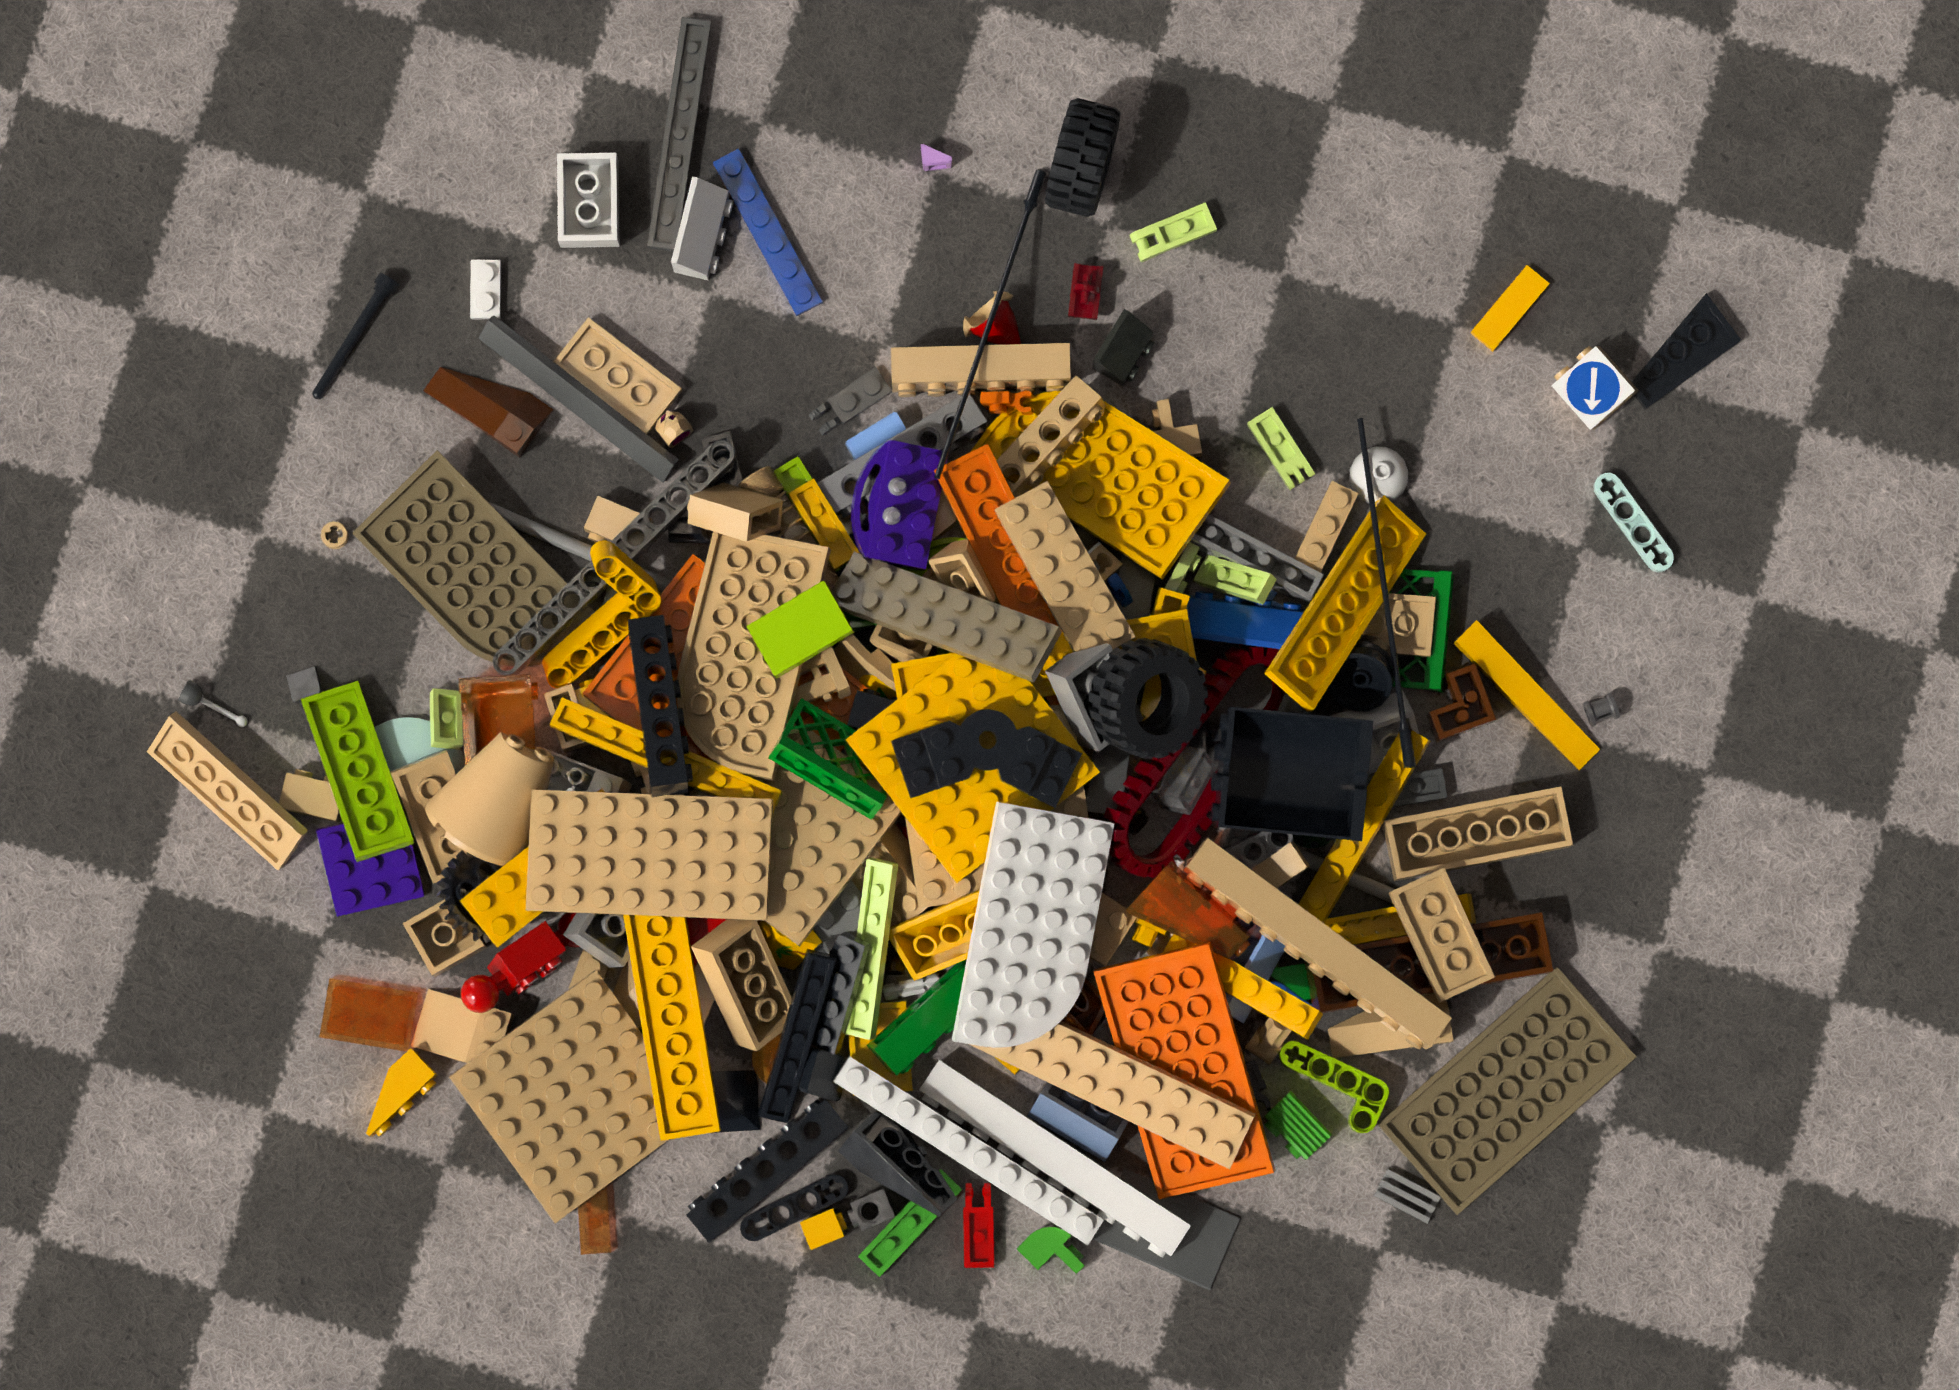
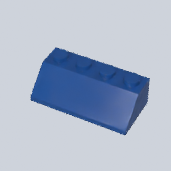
M1196 591L1195 595H1190L1186 608L1192 638L1275 649L1282 647L1305 611L1301 609V604L1284 602L1283 607L1272 606V601L1266 599L1262 605L1255 602H1242V598L1233 595H1225L1224 599L1213 598V593Z

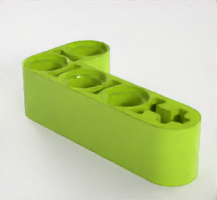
M1290 1041L1282 1046L1279 1051V1060L1283 1066L1356 1099L1348 1117V1124L1354 1132L1363 1134L1373 1130L1389 1096V1088L1385 1082L1300 1042ZM1293 1047H1296L1298 1049L1297 1054L1304 1058L1307 1057V1052L1311 1053L1312 1057L1307 1061L1306 1070L1300 1068L1304 1063L1300 1060L1295 1059L1292 1063L1288 1062L1289 1056L1285 1054V1050H1292ZM1316 1059H1322L1328 1065V1071L1324 1076H1318L1312 1071V1064ZM1343 1072H1350L1355 1077V1084L1350 1089L1342 1087L1339 1082L1340 1075ZM1371 1084H1376L1382 1089L1383 1094L1378 1101H1372L1367 1096V1088ZM1360 1111L1366 1112L1370 1117V1124L1365 1129L1357 1127L1354 1122L1355 1115Z

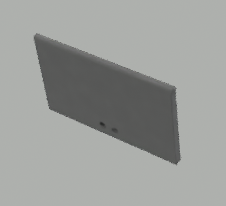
M1124 1168L1120 1177L1122 1181L1191 1225L1172 1256L1165 1254L1163 1258L1149 1250L1148 1247L1151 1243L1142 1237L1136 1241L1122 1232L1125 1226L1116 1220L1113 1224L1104 1220L1097 1233L1093 1236V1240L1207 1290H1211L1214 1278L1240 1218L1185 1194L1159 1199L1153 1180Z

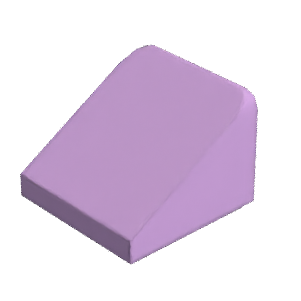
M920 144L923 170L930 171L952 167L951 156L927 145Z

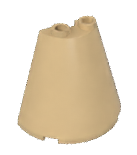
M500 732L425 805L426 814L433 826L438 827L441 825L445 829V838L469 854L500 866H504L529 846L531 789L548 790L555 759L546 749L536 747L535 750L528 749L524 746L525 742L523 739L514 734L507 735L503 732Z

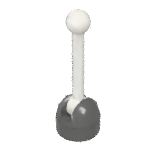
M191 680L187 682L179 696V702L188 706L202 703L236 721L239 727H245L248 723L245 716H237L203 698L202 688Z

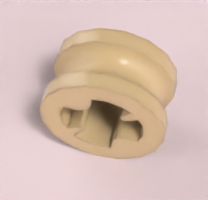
M333 521L327 523L322 528L321 539L327 547L339 549L346 545L349 534L343 524ZM334 527L338 528V532L342 531L343 537L338 538V543H331V539L327 540V534L332 533V528Z

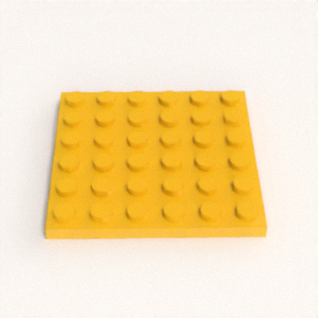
M958 654L946 661L846 739V742L956 883L985 862L996 801L1051 811L1053 807L1001 782L997 769L983 771L974 768L967 780L910 799L891 744L892 740L947 721L961 726L962 722L974 712L991 709L1008 716L1017 730L1030 726L1082 753L1058 804L1100 773L1030 681ZM983 732L979 736V743L983 748H993L995 737L990 732Z

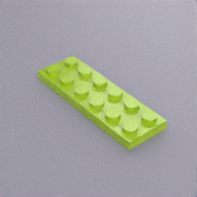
M355 681L302 698V706L356 862L414 844L359 682Z

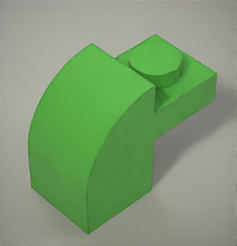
M1044 1227L1034 1231L1016 1248L1037 1270L1054 1253L1076 1274L1085 1266L1081 1262L1084 1256L1072 1244L1068 1248L1063 1245L1072 1235L1057 1227Z

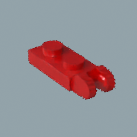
M965 1183V1207H963L964 1268H994L993 1207H991V1183H984L982 1188L984 1207H972V1198L974 1197L972 1183Z

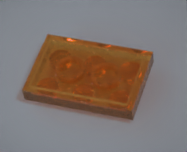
M329 978L319 1038L407 1052L410 1047L419 993Z

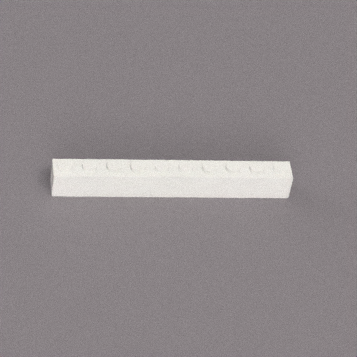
M849 1056L833 1082L1086 1245L1090 1243L1104 1219Z
M938 1060L919 1089L924 1093L922 1100L936 1109L939 1104L949 1110L946 1116L960 1125L964 1121L974 1126L972 1133L986 1142L989 1137L999 1143L997 1149L1008 1157L1012 1158L1014 1154L1025 1160L1022 1166L1036 1175L1039 1171H1042L1049 1176L1047 1182L1058 1190L1063 1191L1065 1187L1075 1193L1072 1199L1088 1208L1089 1204H1092L1100 1210L1097 1215L1108 1223L1113 1224L1115 1220L1125 1226L1122 1232L1136 1241L1142 1237L1151 1243L1148 1249L1162 1258L1165 1254L1172 1256L1191 1225L942 1061Z

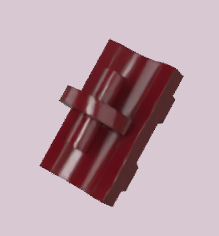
M1074 263L1068 317L1097 320L1103 266H1088Z

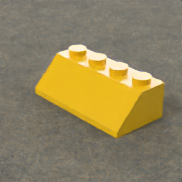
M980 890L890 927L889 939L914 981L967 959Z

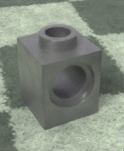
M884 1189L851 1202L852 1209L847 1211L853 1227L860 1226L862 1231L895 1217ZM868 1202L875 1203L879 1209L878 1216L873 1220L865 1219L861 1213L863 1205Z

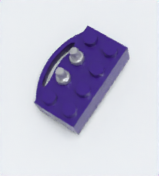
M888 440L880 445L870 456L856 482L851 505L853 535L857 548L864 558L916 570L926 569L942 489L938 479L934 478V470L938 467L942 450ZM878 464L880 466L879 474L874 481L869 496L868 531H863L860 522L861 495L872 467Z

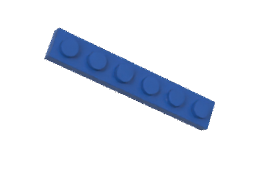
M739 148L714 161V167L729 191L732 200L795 315L799 316L822 304L823 302Z

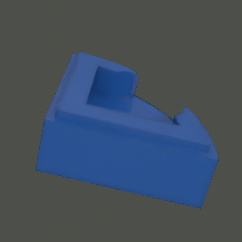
M1117 573L1110 576L1107 580L1108 589L1122 607H1127L1133 602L1128 589Z

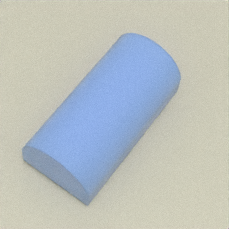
M893 412L847 440L845 445L854 460L906 428L897 412Z

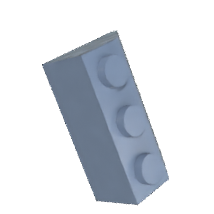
M1048 1082L1027 1115L1104 1162L1129 1122Z

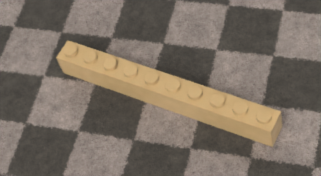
M1209 838L1202 842L1184 867L1183 871L1188 874L1186 878L1192 884L1199 888L1202 885L1212 891L1210 896L1215 901L1224 906L1227 903L1236 909L1235 915L1248 924L1251 921L1261 928L1259 932L1272 942L1277 939L1285 945L1284 951L1297 960L1301 957L1310 964L1308 968L1314 974L1321 978L1325 975L1334 981L1332 986L1337 991L1346 996L1350 993L1358 999L1357 1005L1370 1014L1374 1011L1383 1018L1381 1022L1387 1028L1394 1032L1398 1029L1407 1035L1405 1040L1419 1050L1422 1047L1424 1049L1431 1048L1452 1019Z

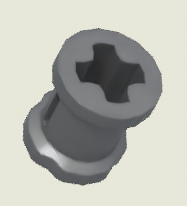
M1612 693L1606 694V698L1598 701L1583 703V708L1591 727L1596 726L1597 722L1612 717L1615 719L1620 718L1619 709Z

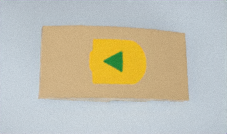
M853 634L839 642L833 651L841 668L869 689L879 692L881 694L880 697L892 700V697H897L891 664L893 663L879 648L870 653Z

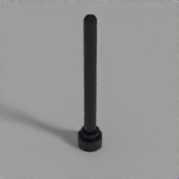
M380 272L374 283L376 285L373 288L375 292L314 388L312 395L315 399L323 398L385 297L389 298L391 294L394 295L400 286L399 283Z

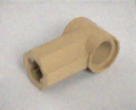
M1268 1018L1262 1027L1259 1026L1252 1039L1245 1046V1049L1270 1065L1292 1030Z

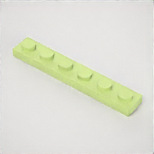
M873 857L866 859L856 936L871 943L845 1033L867 1040L876 1038L898 872V863Z

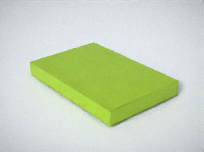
M824 580L746 626L776 679L854 633Z

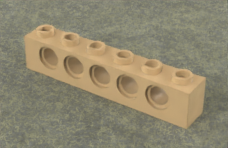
M1075 376L998 458L997 463L1006 480L1014 474L1020 476L1016 483L1008 484L1014 498L1026 493L1030 488L1037 487L1043 480L1044 473L1051 466H1056L1062 460L1064 451L1071 444L1075 445L1084 435V430L1090 423H1096L1104 414L1106 405L1103 398L1078 376ZM1070 411H1080L1079 415L1076 418H1066L1067 414ZM1053 431L1060 432L1057 439L1052 441L1046 440L1049 433ZM1030 454H1040L1035 462L1026 461Z

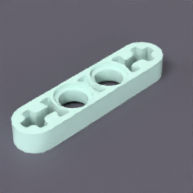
M1612 473L1601 474L1594 483V492L1646 565L1655 572L1666 571L1674 560L1672 550L1621 480ZM1603 479L1606 482L1611 480L1614 482L1615 485L1612 487V491L1616 496L1620 492L1624 495V497L1617 499L1612 506L1608 502L1613 499L1612 495L1608 491L1603 493L1600 490L1603 485L1601 480ZM1620 503H1628L1632 507L1633 514L1630 518L1623 519L1618 516L1616 508ZM1638 527L1647 528L1650 532L1649 541L1645 543L1638 542L1634 537L1635 529ZM1655 539L1659 543L1654 546L1655 550L1659 554L1664 552L1667 555L1664 559L1666 563L1664 566L1661 563L1656 565L1653 563L1652 560L1655 558V554L1651 549L1647 553L1643 550V548L1650 546Z

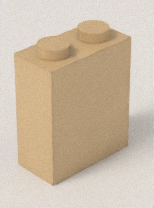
M721 483L690 495L687 505L688 524L747 542L780 529L783 500L727 483Z

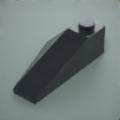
M876 1110L853 1131L838 1152L861 1173L940 1217L957 1200L955 1194L939 1170L931 1167L925 1158L927 1155L926 1150L923 1146H917L910 1135L912 1132Z

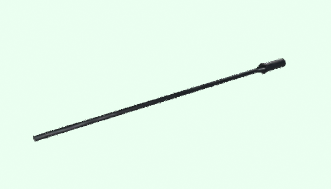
M1042 170L1035 171L1027 197L1023 201L1025 212L934 476L936 479L941 477L1029 215L1038 206L1037 201L1046 178V173Z
M1359 418L1357 422L1400 715V726L1397 733L1400 736L1404 768L1416 767L1411 735L1412 729H1410L1406 720L1363 418Z

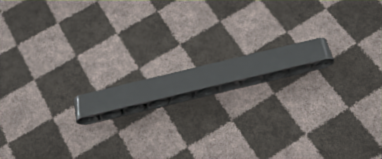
M723 440L712 443L611 542L635 562L688 511L687 505L690 495L712 487L733 467L736 455L732 445ZM719 449H726L730 452V457L726 462L720 463L714 460L715 452ZM702 469L707 471L709 476L704 483L699 484L694 482L692 477L697 470ZM682 490L687 493L685 502L675 504L671 501V496L675 491ZM655 511H662L666 514L665 521L660 525H654L650 522V516ZM633 532L643 533L644 541L640 545L633 546L629 544L628 539ZM592 560L496 652L493 657V667L499 675L504 678H514L609 587L603 579H601L600 584L596 587H588L586 585L587 576L591 573H596ZM569 594H577L580 597L579 604L575 608H567L564 605V600ZM547 615H556L558 617L556 627L553 629L544 628L543 619ZM528 635L535 636L537 639L535 647L531 650H525L521 646L523 638ZM506 656H512L515 659V666L509 671L500 669V661Z

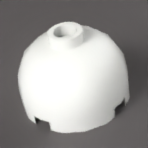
M1369 448L1367 450L1375 502L1383 496L1394 502L1403 494L1408 483V469L1405 461L1396 451L1390 448ZM1361 452L1354 459L1350 468L1349 482L1352 490L1359 493L1357 497L1369 504Z

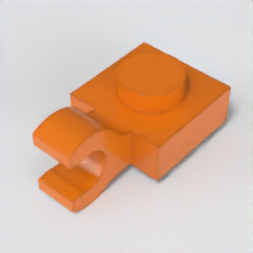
M1010 391L981 392L980 404L989 410L991 414L1007 413L1008 408H1016L1024 415H1031L1034 413V409L1032 407H1023V402L1026 399H1033L1035 395L1030 391H1021L1019 393H1011Z

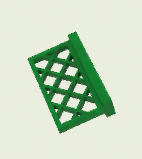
M1404 569L1400 576L1407 585L1396 594H1404L1411 588L1417 596H1421L1413 585L1422 578H1433V590L1426 596H1433L1437 599L1431 657H1427L1426 666L1421 661L1424 657L1413 656L1415 659L1402 670L1399 668L1400 677L1403 676L1407 681H1401V686L1406 689L1443 693L1454 574L1452 571L1434 572ZM1406 576L1416 577V578H1414V579L1410 582V581L1406 578ZM1419 663L1425 670L1424 683L1411 682L1404 673Z
M801 698L768 759L871 820L887 798V793L881 786V791L879 792L867 784L866 780L875 778L871 773L863 774L859 764L862 761L846 742V739L855 733L856 730ZM801 710L811 715L815 723L804 725L800 716ZM826 728H833L838 731L841 739L830 740ZM818 730L822 742L811 743L807 731ZM800 733L804 744L800 745L790 739L788 735ZM844 745L848 757L837 758L833 747ZM825 748L830 760L817 755L815 749ZM851 763L856 775L852 776L842 770L841 765Z

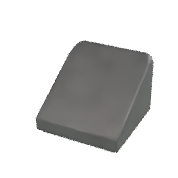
M315 666L286 675L291 697L295 704L300 703L302 698L323 692Z

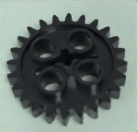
M461 851L456 855V859L452 858L447 863L449 867H446L441 872L445 878L438 881L437 885L444 889L437 894V897L445 899V902L439 908L448 909L449 913L444 919L454 918L453 929L459 926L463 927V937L472 932L473 941H477L483 935L485 943H488L491 940L459 901L463 898L460 889H464L469 893L486 880L480 875L479 869L486 871L488 877H490L502 866Z

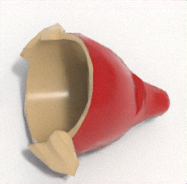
M993 291L994 297L970 318L964 317L963 331L965 337L970 336L972 333L982 338L997 291ZM1003 292L987 342L996 345L1021 344L1017 322L1008 302L1012 299L1013 295L1008 292Z

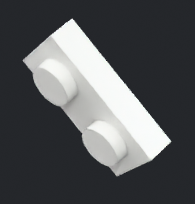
M471 260L470 319H490L493 315L500 319L501 260Z

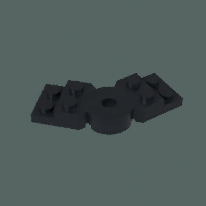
M991 709L974 712L962 722L961 726L947 721L891 741L910 799L967 780L974 768L983 771L997 769L1001 782L1056 808L1082 753L1030 726L1017 730L1008 716ZM990 732L994 735L995 745L993 748L986 749L980 745L979 736L981 733Z

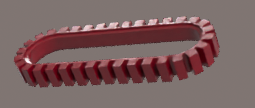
M1239 644L1240 648L1231 647L1225 652L1228 661L1217 659L1212 668L1218 675L1215 676L1207 673L1205 675L1206 682L1203 683L1207 687L1208 698L1204 699V704H1207L1206 713L1201 715V726L1239 676L1249 666L1262 663L1268 668L1279 652V649ZM1273 681L1271 696L1263 710L1277 711L1285 694V691ZM1195 729L1192 735L1195 736L1198 730ZM1183 742L1181 744L1182 748L1174 754L1168 752L1169 755L1159 759L1153 757L1150 759L1152 761L1150 764L1140 761L1134 769L1140 775V778L1129 775L1123 783L1129 792L1125 793L1118 790L1112 797V800L1118 805L1117 809L1106 808L1103 818L1114 823L1109 855L1112 856L1110 861L1124 871L1145 878L1146 876L1152 878L1162 876V870L1166 872L1172 871L1177 867L1173 857L1184 860L1190 852L1184 846V843L1195 845L1201 838L1195 829L1199 828L1206 831L1211 825L1212 821L1206 814H1211L1212 803H1216V791H1211L1210 778L1167 837L1153 852L1143 856L1137 855L1129 843V825L1135 813L1189 742Z

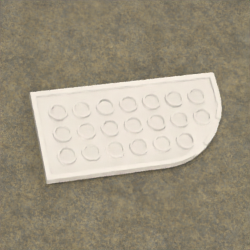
M996 801L952 1041L993 1048L1021 1045L1049 1032L1071 1010L1080 995L1087 973L1114 823Z

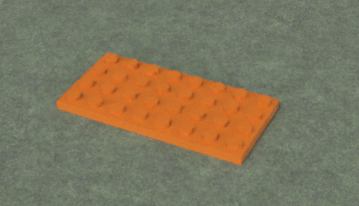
M1211 941L1095 969L1094 976L1115 1047L1256 1114L1230 1169L1138 1126L1158 1198H1167L1274 1173L1275 1166Z

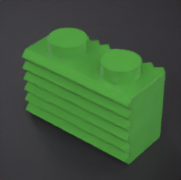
M1291 1091L1263 1116L1267 1120L1264 1126L1276 1138L1281 1135L1288 1142L1285 1148L1296 1159L1301 1156L1304 1160H1307L1332 1136L1325 1126Z

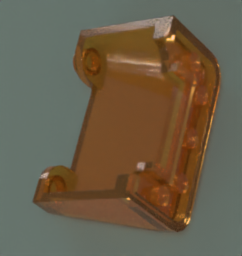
M531 674L458 678L459 694H461V703H463L461 704L464 765H467L500 732L507 735L514 734L524 740L526 748L536 749L533 700H539L538 682H532Z

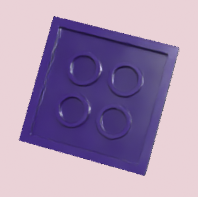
M343 823L316 829L337 917L425 896L413 844L356 862Z

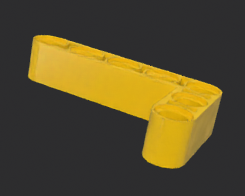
M602 540L596 542L591 547L590 556L597 575L618 593L544 656L542 661L548 684L553 688L558 689L571 684L628 635V619L649 617L661 604V597L655 580L610 541Z

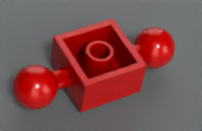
M566 912L558 921L555 933L547 922L544 921L498 952L487 967L492 974L490 977L474 975L464 982L461 988V1000L464 1006L475 1013L488 1012L497 1004L499 992L502 989L507 996L515 991L520 995L533 985V982L538 979L539 975L543 979L554 972L557 966L562 963L561 956L566 951V946L580 948L563 935L576 913Z

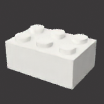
M617 153L557 154L558 242L560 247H620L619 160Z

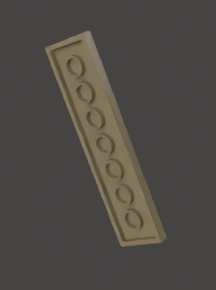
M855 551L831 591L843 612L1033 683L1062 633L1059 626L885 562L864 558L862 554Z

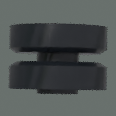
M1361 635L1328 687L1334 700L1343 707L1354 711H1371L1380 707L1389 698L1394 682L1390 646L1380 638L1371 635Z

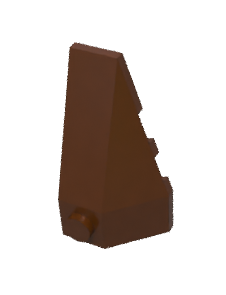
M443 367L438 369L423 390L519 458L554 411V409L531 393Z

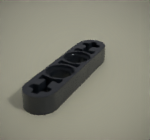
M840 1175L825 1177L746 1216L740 1225L741 1234L748 1241L755 1242L841 1201L848 1193V1184ZM834 1179L836 1183L842 1182L841 1195L836 1197L833 1193L824 1196L828 1202L822 1205L821 1197L814 1188L821 1185V1190L823 1191L830 1187V1180ZM808 1192L816 1197V1206L812 1210L801 1208L799 1198L802 1194ZM777 1206H784L789 1210V1219L785 1223L780 1224L773 1220L772 1212ZM767 1212L768 1221L774 1229L768 1231L767 1225L759 1229L758 1236L755 1237L753 1233L747 1234L745 1229L749 1227L748 1221L753 1219L755 1223L764 1220L760 1214Z

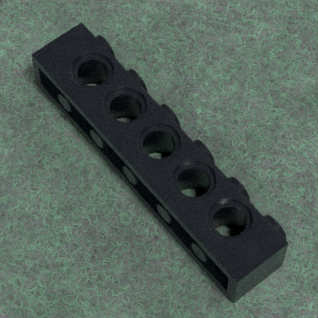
M664 615L628 619V634L651 796L659 797L688 793V782H693L691 764H685L684 754H689L687 736H681L680 726H685L683 708H677L676 698H681L679 680L673 681L672 671L677 670L675 652L669 653L668 643H673L671 625H665ZM651 646H655L660 649V651L655 654H650L645 650ZM653 674H660L664 679L655 682L649 677ZM660 701L668 704L665 709H656L653 705ZM663 729L672 732L669 737H660L657 733ZM666 757L676 760L673 765H664L661 761Z
M816 1099L804 1109V1112L807 1114L799 1122L794 1118L780 1129L783 1132L781 1137L776 1141L769 1138L757 1148L760 1154L752 1161L749 1157H746L734 1167L737 1173L729 1180L723 1176L711 1186L714 1191L706 1199L701 1195L687 1206L691 1211L686 1216L708 1243H711L849 1128L826 1099L822 1103ZM809 1122H816L820 1125L821 1133L816 1139H808L804 1135V1127ZM786 1141H793L798 1148L797 1154L790 1159L783 1157L780 1151L782 1144ZM764 1160H769L774 1165V1173L768 1178L761 1177L757 1171L759 1163ZM741 1179L747 1180L751 1185V1191L745 1197H739L734 1191L735 1183ZM716 1199H723L728 1205V1210L723 1216H716L711 1211V1204Z

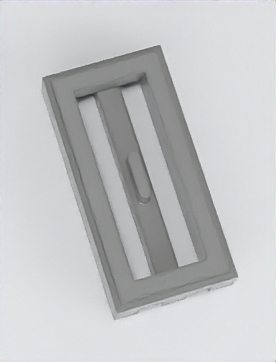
M1389 1169L1386 1170L1373 1195L1428 1224L1441 1198L1439 1195ZM1389 1178L1432 1199L1431 1203L1428 1204L1388 1183ZM1384 1188L1426 1209L1425 1215L1383 1194Z

